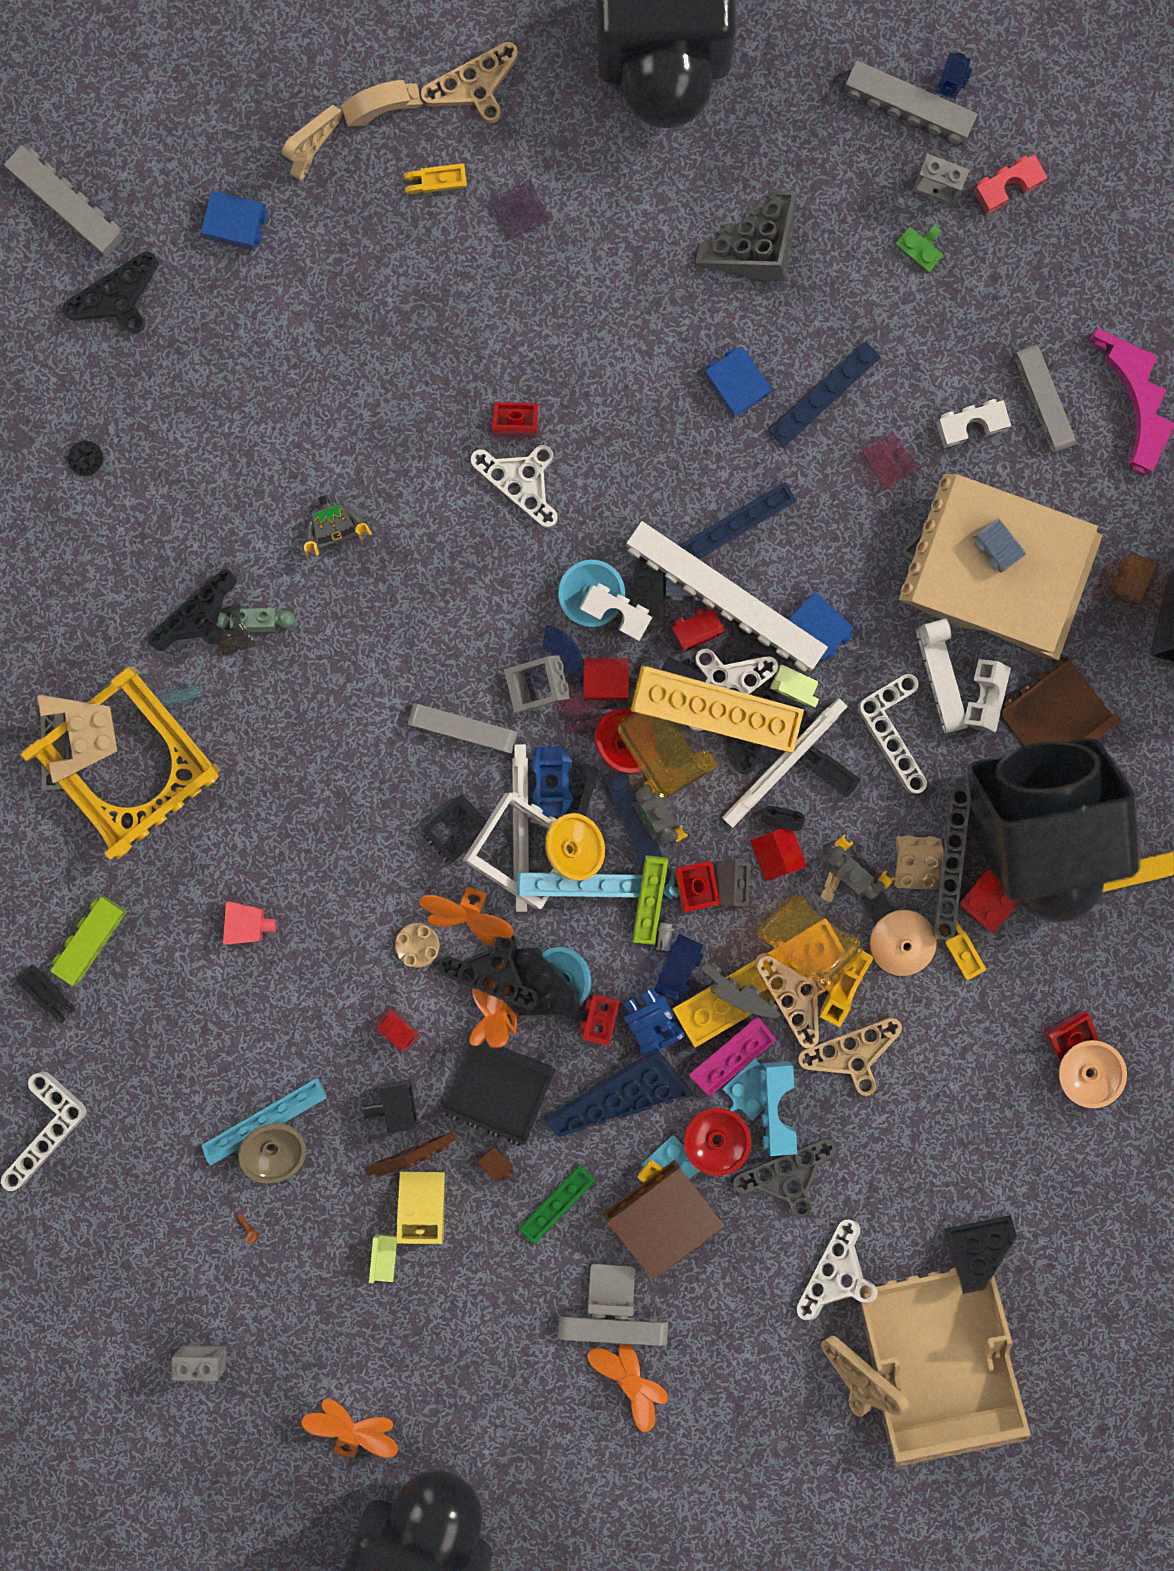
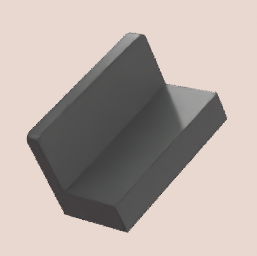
M715 862V880L721 906H749L750 862Z

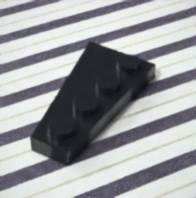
M640 556L639 559H636L628 599L630 600L628 604L635 608L639 604L649 610L648 615L652 619L647 628H665V572L660 569L655 571L646 564L648 561Z

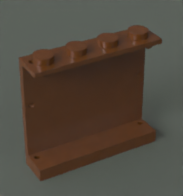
M1065 657L1061 658L1054 664L1055 669L1050 673L1047 670L1036 678L1038 681L1032 687L1030 684L1026 685L1018 691L1020 693L1019 697L1015 700L1011 697L1002 704L1003 709L1000 715L1024 746L1042 742H1068L1083 738L1097 740L1122 721L1117 713L1111 714L1072 663L1073 657L1067 660Z
M675 1159L603 1213L609 1226L652 1280L665 1274L668 1268L675 1263L681 1262L688 1253L698 1249L704 1241L718 1234L721 1228L724 1227L720 1217L708 1205Z

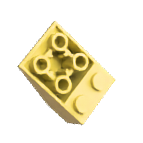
M400 1171L397 1243H443L445 1172Z

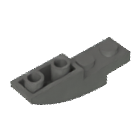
M704 962L699 968L716 983L711 988V991L724 1001L755 1015L772 1018L780 1017L781 1014L777 1012L779 1007L770 999L767 1002L760 997L762 992L754 985L748 987L744 984L738 990L739 984L731 977L725 979L720 974L722 969L713 962L710 965Z

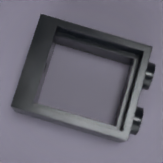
M461 794L422 829L425 833L422 837L431 846L435 844L440 849L438 854L446 863L449 860L454 863L472 846L487 820ZM460 805L481 829L459 850L452 854L431 830Z

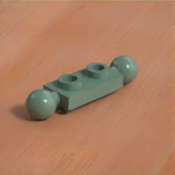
M275 608L231 609V616L220 612L217 624L221 629H225L230 625L231 632H275L276 624H279L282 628L292 627L295 623V616L290 611H283L276 615Z

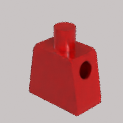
M392 1007L376 1023L377 1030L401 1051H408L422 1035Z

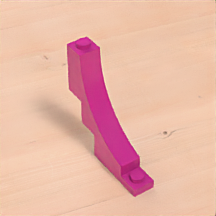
M1097 328L1089 341L1094 343V347L1099 350H1109L1104 361L1123 382L1134 408L1136 436L1128 466L1132 467V471L1136 474L1148 475L1153 472L1174 428L1173 422L1156 414L1167 390L1147 381L1158 357Z

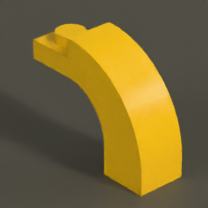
M853 946L836 974L835 984L828 990L821 1008V1018L838 1027L841 1026L851 1009V1002L855 991L873 961L872 955Z

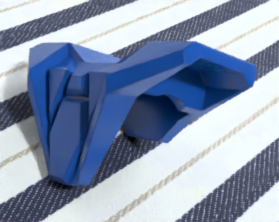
M538 746L535 750L531 769L536 773L537 788L531 796L534 805L543 810L542 814L545 816L566 815L573 801L569 791V769L573 762L565 746ZM549 775H555L558 778V785L554 788H549L545 784V779Z

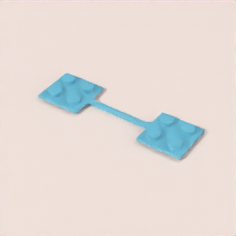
M755 1058L722 1088L733 1100V1106L729 1110L741 1109L752 1121L765 1109V1105L762 1106L760 1098L761 1092H764V1084L760 1083L759 1071L763 1070V1067ZM674 1135L641 1164L644 1167L651 1158L664 1168L675 1159L689 1180L700 1171L689 1161L684 1145Z

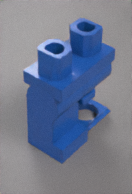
M653 988L640 995L645 1005L640 1006L636 996L623 1003L627 1012L624 1019L641 1047L639 1051L642 1056L656 1047L660 1050L684 1037V1029L675 1022L670 1021L674 1014L666 1003L667 1000L664 996L659 998ZM658 1026L661 1027L662 1032L667 1031L666 1040L661 1034Z

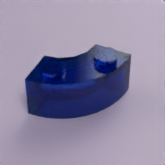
M546 625L543 649L553 653L555 656H560L564 666V675L583 678V658L576 643L562 630Z
M681 934L678 935L654 988L656 993L675 1002L679 1001L681 995L686 996L691 985L688 983L694 966L699 967L704 956L700 953L703 944Z

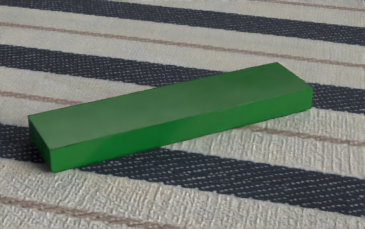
M580 1164L518 1230L535 1245L587 1191L596 1179Z

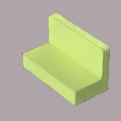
M779 665L770 686L771 690L810 707H816L819 701L818 698L813 697L818 681L784 665Z
M375 1234L372 1245L369 1283H374L375 1281H394L397 1236Z

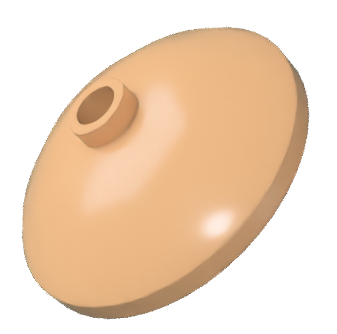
M897 910L888 913L876 923L870 937V950L875 962L884 971L896 976H909L918 973L930 963L936 951L937 941L933 934L932 925L924 916L911 910ZM905 943H910L908 949H903Z
M1089 1040L1074 1045L1066 1052L1059 1067V1081L1064 1093L1076 1104L1087 1108H1100L1114 1102L1124 1090L1127 1080L1126 1065L1122 1056L1115 1048L1101 1041ZM1088 1069H1092L1093 1074L1090 1077L1086 1076V1071Z

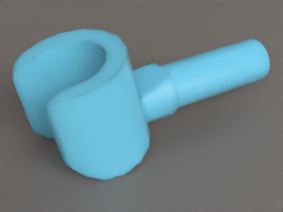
M672 867L669 883L664 887L663 891L664 895L671 900L673 896L675 898L679 896V889L675 886L676 867Z

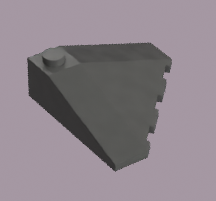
M797 191L773 192L768 196L770 201L760 208L756 204L743 213L745 218L740 223L734 225L731 222L719 230L718 234L720 236L710 243L707 240L699 245L695 262L696 266L765 281H786L791 254Z

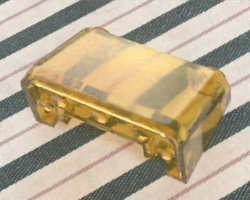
M636 712L619 724L618 732L656 793L662 798L671 797L719 767L714 757L707 751L694 755L673 721Z
M800 894L796 897L791 895L755 933L817 981L823 988L831 992L863 952V949L859 946L861 942L851 934L847 937L808 907L809 901Z

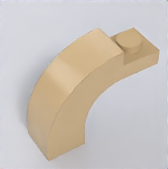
M397 80L365 89L349 98L341 105L348 127L365 126L380 114L396 109L419 108L423 105V101L416 83L405 84L404 80Z

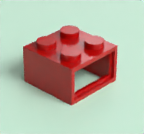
M983 870L959 898V907L989 933H994L1020 903V901H1013L1005 896L994 874L989 870Z
M593 993L592 997L587 998L585 1011L588 1012L587 1019L582 1018L579 1033L583 1034V1040L609 1046L620 1002L619 999ZM601 1003L608 1004L606 1011L600 1010ZM597 1024L603 1026V1031L600 1033L594 1030Z

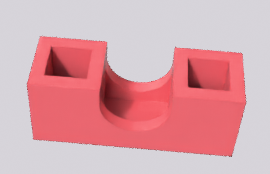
M1035 155L1029 158L1024 156L1015 162V166L1011 168L1006 166L997 171L995 177L991 179L985 177L977 183L973 193L985 215L1007 203L1009 198L1004 189L1006 184H1017L1024 194L1044 184L1048 177Z

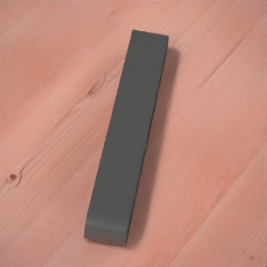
M963 787L954 789L948 800L943 842L944 856L938 884L933 934L939 941L951 939L956 931L971 803L970 792ZM956 793L963 794L965 796V803H957L954 800V795ZM959 815L962 817L963 824L960 826L954 825L951 820L952 816ZM957 837L960 840V847L953 848L950 846L949 838ZM948 859L957 861L958 867L956 870H951L947 867L946 862ZM945 881H952L955 884L953 892H947L944 889ZM943 903L951 904L953 908L951 914H944L942 912L941 905ZM940 925H947L949 927V936L944 937L940 935L938 930Z

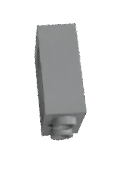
M927 154L912 191L953 206L962 191L969 169ZM936 189L938 193H933V190Z
M559 655L547 656L504 669L514 713L525 712L570 699L569 687L563 673L564 666ZM545 665L552 696L531 702L524 671Z
M181 1346L172 1357V1380L218 1381L226 1370L227 1346ZM193 1372L197 1373V1377L193 1376Z

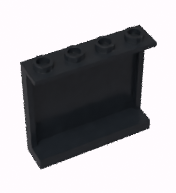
M486 1039L477 1046L469 1044L442 1111L446 1113V1117L458 1121L460 1118L467 1121L466 1125L472 1128L479 1129L480 1126L487 1129V1133L491 1136L499 1138L502 1135L507 1137L508 1142L516 1146H520V1144L526 1145L556 1068L504 1046L492 1048Z

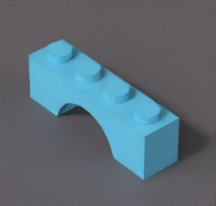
M789 1061L763 1063V1070L759 1071L760 1083L764 1084V1092L760 1094L762 1106L765 1105V1114L761 1116L763 1128L766 1127V1136H763L764 1150L767 1149L770 1156L797 1154L796 1131L791 1126L782 1123L777 1112L781 1097L787 1091L794 1088L793 1065Z

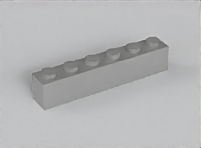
M857 60L843 91L854 100L862 99L866 101L872 108L878 109L880 107L887 110V113L892 117L898 118L900 116L907 119V122L913 126L921 125L928 128L927 131L933 135L941 134L946 136L954 144L965 143L978 113Z
M21 145L6 161L4 166L107 258L124 239L120 234L122 229L113 221L108 223L104 219L106 215L98 207H90L87 204L89 200L80 191L76 194L71 190L72 184L64 177L59 179L55 175L57 171L47 162L43 165L39 161L40 156L33 149L27 150Z

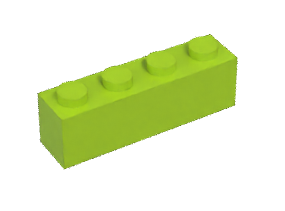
M106 896L100 897V899L96 898L89 908L92 911L88 917L84 916L77 925L79 930L75 936L71 935L64 944L66 949L62 955L59 953L52 961L53 968L51 972L71 986L78 985L127 913L125 909Z

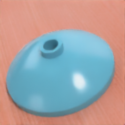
M584 560L571 566L563 575L559 584L558 598L564 613L575 623L588 627L601 626L611 621L620 612L617 608H610L604 612L601 619H598L579 608L591 584L597 586L600 583L610 589L609 594L615 597L620 594L625 597L623 580L619 573L609 564L599 560Z
M555 947L546 950L542 956L549 963H553L563 973V977L566 980L569 976L570 984H573L579 990L581 1007L586 1002L591 989V975L585 960L570 948Z

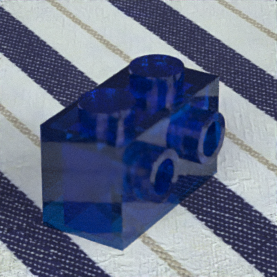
M949 53L935 93L956 99L960 89H964L972 71V68L969 67L971 59L966 58L962 53Z

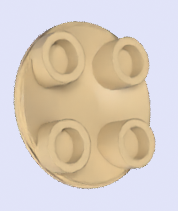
M413 923L407 925L396 937V954L409 967H424L430 964L439 952L438 936L431 927L425 924Z

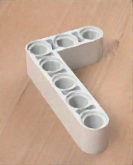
M947 619L923 624L916 630L917 637L920 638L919 645L923 659H926L924 663L929 681H932L930 684L935 702H938L936 706L941 724L944 723L942 726L943 731L947 734L966 729L968 725L964 724L965 712L945 641L951 638Z
M906 674L863 699L858 705V712L905 790L911 794H917L925 790L927 786L926 778L884 711L917 690V678L911 674ZM903 679L911 681L912 688L910 691L902 688ZM885 690L893 694L891 702H886L882 696ZM865 702H870L874 705V712L872 714L864 711ZM877 721L885 723L886 729L883 733L876 730L875 724ZM889 740H894L897 743L895 752L887 749V742ZM900 759L908 761L909 767L906 771L899 768L898 762ZM912 778L919 779L920 787L918 790L911 788L910 781Z
M39 1072L31 1076L28 1086L57 1115L3 1174L1 1184L7 1191H14L23 1186L86 1115V1108L83 1103L47 1072ZM38 1077H42L45 1080L44 1088H40L37 1085ZM54 1092H58L61 1094V1103H57L54 1101ZM71 1107H75L78 1110L77 1118H73L70 1115ZM56 1123L62 1125V1135L55 1132ZM41 1140L47 1142V1144H48V1150H47V1151L41 1150V1148H40V1141H41ZM26 1157L32 1159V1168H28L25 1165ZM11 1174L17 1176V1185H14L10 1182L9 1178Z

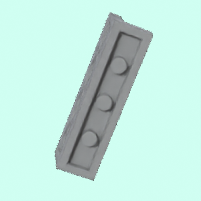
M65 713L55 714L53 721L46 715L41 716V738L46 736V732L52 726L57 728L66 720ZM66 732L52 744L65 760L69 759L68 732ZM41 764L42 790H63L57 782L56 785L47 786V776L50 773Z

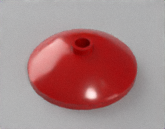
M616 709L604 715L596 726L594 739L597 752L601 759L613 770L624 774H634L644 770L653 761L656 753V738L650 724L638 713L628 709Z
M710 1108L697 1114L688 1124L684 1134V1148L689 1161L698 1170L708 1175L722 1176L736 1171L744 1164L751 1149V1135L744 1120L733 1111L725 1108ZM714 1136L721 1138L719 1143L715 1144L712 1142Z

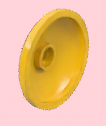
M571 813L557 818L551 824L546 836V853L552 867L561 876L569 880L581 881L594 876L601 868L605 856V844L600 830L592 820L581 814Z

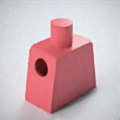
M226 902L223 944L262 941L263 932L275 933L276 919H264V909L236 902Z

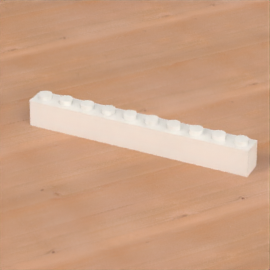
M641 521L628 540L626 546L629 548L628 552L638 559L640 556L648 561L646 564L655 571L660 569L665 572V577L676 584L678 581L685 586L683 589L692 596L697 594L702 597V602L712 609L715 606L721 610L720 614L727 620L732 621L734 619L739 622V627L749 634L752 631L758 635V640L764 645H773L777 648L776 652L785 659L788 657L796 661L795 665L805 672L807 669L812 671L828 648L643 521Z

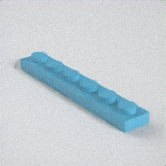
M518 872L517 895L639 897L642 875L595 874L585 880L573 881L564 878L559 873Z
M318 1078L312 1080L202 1144L206 1161L213 1165L237 1151L244 1138L254 1129L271 1123L283 1124L326 1099L327 1096Z

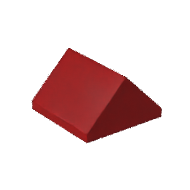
M494 402L493 436L537 438L538 403Z
M584 658V700H628V658Z
M781 828L750 840L765 881L787 875L807 866L794 831Z
M712 861L675 868L683 912L720 905Z
M1079 1010L1043 1032L1060 1062L1066 1052L1074 1045L1083 1041L1099 1040L1089 1013L1083 1010Z

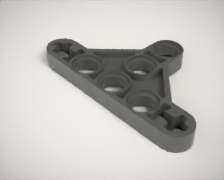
M826 1138L820 1139L798 1148L797 1154L781 1155L738 1173L733 1178V1186L741 1194L759 1189L788 1201L791 1211L796 1217L806 1218L812 1210L807 1192L819 1163L831 1159L835 1155L836 1147L831 1140ZM823 1143L827 1146L831 1145L828 1155H825L824 1152L818 1153L817 1155L820 1158L815 1160V1154L811 1150L812 1147H815V1150L818 1151L822 1149ZM803 1151L811 1154V1160L806 1164L801 1163L798 1158L799 1154ZM781 1160L790 1162L791 1166L787 1172H781L778 1169V1163ZM762 1168L768 1169L770 1172L769 1178L764 1181L757 1177L758 1171ZM753 1172L754 1179L758 1184L753 1185V1181L748 1182L745 1189L742 1186H737L740 1182L739 1178L743 1177L744 1180H748L751 1178L749 1173ZM790 1181H796L799 1184V1189L794 1193L787 1191L786 1186ZM800 1201L807 1204V1210L802 1214L795 1211V1205Z

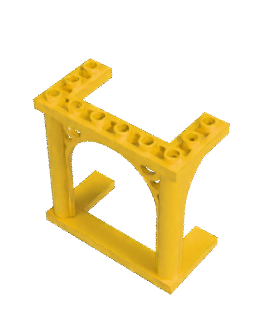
M135 666L125 669L110 681L111 684L88 703L101 705L121 688L133 700L165 739L171 753V774L163 791L146 804L127 808L108 804L98 798L76 772L57 782L100 832L108 846L105 855L110 860L113 857L119 859L132 848L130 843L137 838L139 841L150 833L147 830L153 824L156 827L167 819L165 814L170 810L174 813L185 805L182 801L186 797L190 796L192 799L202 791L200 787L203 784L207 788L219 777L217 773L220 771L216 763L212 764L142 681L138 676L140 672ZM65 720L44 738L38 739L23 751L21 756L26 761L36 757L51 774L49 762L65 760L52 744L68 732L67 721ZM181 756L182 760H186L188 764H178L177 758ZM179 769H188L192 773V778L187 781L180 780L176 777V772ZM174 783L185 786L184 788L177 787L175 792L171 790V786ZM157 799H161V800H162V804H161V805H157V803H156V800H157ZM152 806H153L155 809H157V810L154 811L153 813H152ZM116 811L118 813L116 823L112 820L114 817L109 812ZM139 811H145L146 816L144 817V815H142V817L140 818L141 823L138 824L137 813ZM125 813H130L133 817V824L129 829L124 828L121 823L122 816Z

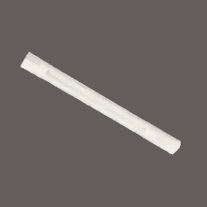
M837 698L797 738L794 752L785 751L722 818L733 828L839 718V715L848 706L841 699Z
M526 744L514 745V758H512L513 792L522 795L525 798L524 802L528 804V758H526ZM513 807V880L517 882L518 872L529 873L528 816ZM516 897V912L527 911V903Z

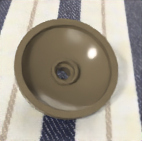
M281 1123L266 1124L251 1131L242 1141L238 1152L240 1167L254 1181L260 1183L281 1182L294 1175L300 1169L305 1160L306 1146L301 1134L293 1127Z

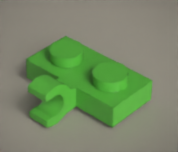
M935 225L924 238L909 227L895 244L896 247L928 274L944 256L931 245L941 231Z

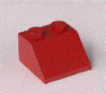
M706 608L695 612V617L687 620L686 617H683L674 622L675 626L671 630L682 653L723 635L725 630L713 609L707 611Z

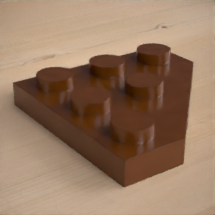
M453 1132L430 1139V1141L403 1150L401 1153L381 1159L364 1169L367 1176L377 1174V1177H380L389 1172H397L403 1169V1167L404 1170L417 1165L416 1162L419 1159L424 1161L433 1157L432 1152L436 1151V1153L448 1149V1144L454 1142L455 1137Z

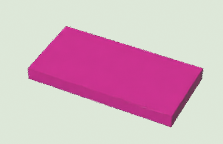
M757 1017L690 1073L689 1076L710 1097L754 1058L772 1045L776 1038Z

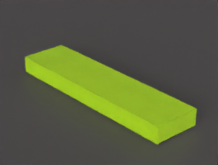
M645 856L632 937L633 943L655 945L668 858Z

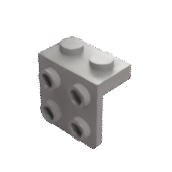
M596 1263L591 1265L588 1314H592L596 1318L615 1315L617 1319H628V1316H633L635 1268L633 1266Z

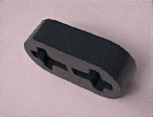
M766 806L761 819L763 823L769 826L800 831L803 828L805 816L799 811L777 806Z

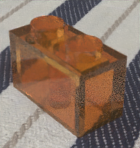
M1133 552L1127 555V557L1124 556L1119 564L1121 572L1118 577H1114L1110 585V589H1113L1111 596L1134 606L1140 604L1157 562Z

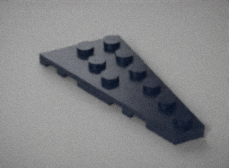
M656 1047L546 1117L545 1120L558 1137L584 1130L586 1126L597 1122L600 1125L607 1123L606 1120L618 1116V1119L652 1109L653 1105L662 1102L666 1104L674 1102L673 1099L681 1096L691 1097L693 1093Z

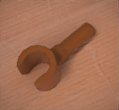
M242 1213L237 1215V1218L247 1231L243 1239L248 1244H254L259 1238V1233L247 1223Z

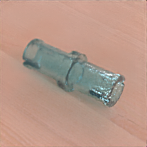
M196 684L184 689L175 688L173 692L157 695L156 697L164 707L176 704L181 706L187 701L203 698V691L200 684Z

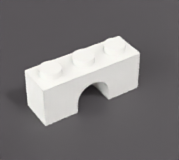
M996 399L983 403L984 406L975 408V405L962 409V413L954 414V412H948L941 415V419L937 422V427L943 447L946 448L966 442L968 439L966 426L970 422L980 423L984 428L986 436L1008 430L1011 423L1004 400L997 402Z
M600 583L597 586L591 584L579 608L598 619H601L604 612L610 608L619 609L622 613V622L618 629L640 641L652 619L648 615L649 610L637 604L636 608L629 605L630 600L620 594L617 597L609 594L610 589Z
M978 660L974 681L980 685V697L976 703H968L964 724L976 730L996 732L1011 670L1010 667L999 661Z

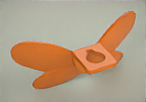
M466 888L460 906L436 895H426L419 900L422 908L433 913L427 919L429 924L437 927H448L466 922L476 937L488 946H494L497 939L496 936L510 938L514 933L513 928L506 921L492 915L480 913L487 893L474 888ZM476 895L480 898V902L471 905L469 904L468 896Z
M504 963L495 966V969L501 968ZM489 978L488 986L486 987L483 984L484 988H493L495 984L494 979ZM510 986L505 987L503 991L505 997H507ZM472 988L474 1001L485 1017L473 1029L470 1035V1044L477 1046L486 1039L492 1048L504 1046L509 1039L508 1029L512 1034L517 1032V1015L504 1001ZM508 1014H509L510 1017H511L512 1025H511V1023H510V1021H509V1018L507 1017Z
M619 1344V1356L602 1348L591 1349L587 1356L590 1365L602 1375L617 1381L631 1401V1410L636 1426L642 1432L650 1431L655 1425L653 1402L665 1404L668 1401L666 1391L657 1383L640 1377L638 1358L630 1344Z
M325 1399L322 1402V1409L326 1414L310 1413L302 1419V1427L308 1433L320 1437H338L334 1452L354 1459L359 1444L368 1452L381 1458H392L398 1452L396 1442L384 1434L393 1427V1422L388 1418L374 1417L354 1423L350 1415L340 1404L334 1400ZM349 1445L352 1451H345L340 1446Z

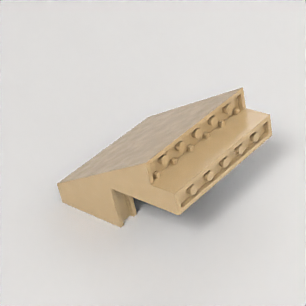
M943 474L939 482L937 494L931 504L928 519L924 524L921 539L916 546V553L909 566L906 581L901 588L899 600L941 620L947 619L949 624L958 628L987 631L1042 658L1059 660L1103 535L1097 532V525L958 474ZM998 518L1026 553V555L1001 573L999 570L995 571L988 563L990 558L985 552L981 553L974 545L976 540L973 538Z
M955 1268L950 1269V1272L942 1274L940 1271L929 1273L928 1277L919 1278V1276H911L906 1278V1281L898 1283L896 1280L887 1281L883 1286L876 1287L878 1295L873 1302H860L873 1369L899 1390L909 1403V1409L900 1416L882 1410L887 1440L891 1446L895 1467L1029 1440L1031 1434L1009 1357L1012 1340L994 1276L985 1290L962 1294ZM864 1286L861 1290V1295L864 1299L870 1298L872 1294L871 1288Z

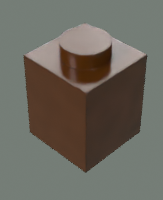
M496 1145L478 1160V1163L495 1182L499 1179L504 1181L512 1173L513 1163Z

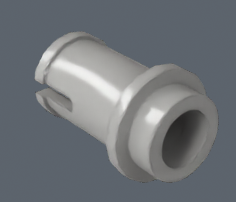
M659 923L657 930H659L657 950L671 951L672 931H674L672 923Z

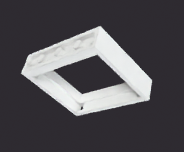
M515 792L505 793L462 861L533 908L542 909L549 896L517 895V882L476 856L508 804L547 830L556 820L552 816L548 818L543 815V810L534 804L530 806L525 803V798L522 795H518ZM553 868L550 873H558V872Z

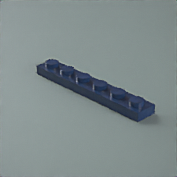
M865 341L770 429L769 433L784 448L881 358L880 355Z
M784 482L678 546L700 560L792 505L797 500L787 483Z
M618 772L605 778V783L644 868L646 855L663 857L656 840L650 842L630 806L637 802L627 775ZM668 867L664 887L669 883L671 876Z

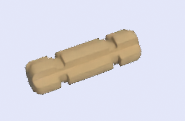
M829 872L824 886L826 888L821 894V899L828 902L833 900L835 895L833 892L834 890L836 891L840 881L831 872Z

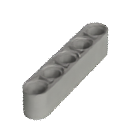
M1033 345L1015 352V361L1019 363L1017 366L1024 384L1027 383L1025 385L1032 404L1035 403L1033 406L1040 424H1043L1041 426L1048 444H1051L1049 446L1051 451L1056 453L1074 446L1076 441L1039 347Z
M413 703L407 724L510 754L513 752L518 734L516 731Z
M560 1314L558 1338L571 1341L663 1346L667 1345L668 1321L664 1319L657 1321V1319L637 1318L635 1320L632 1317L617 1319L614 1316L613 1319V1316L596 1318L591 1317V1315L570 1314L568 1316V1314Z

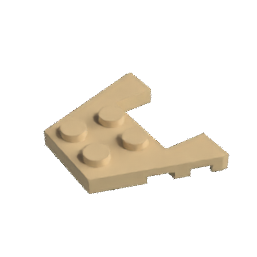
M38 695L41 716L65 713L73 759L49 762L52 783L58 782L118 751L110 706Z

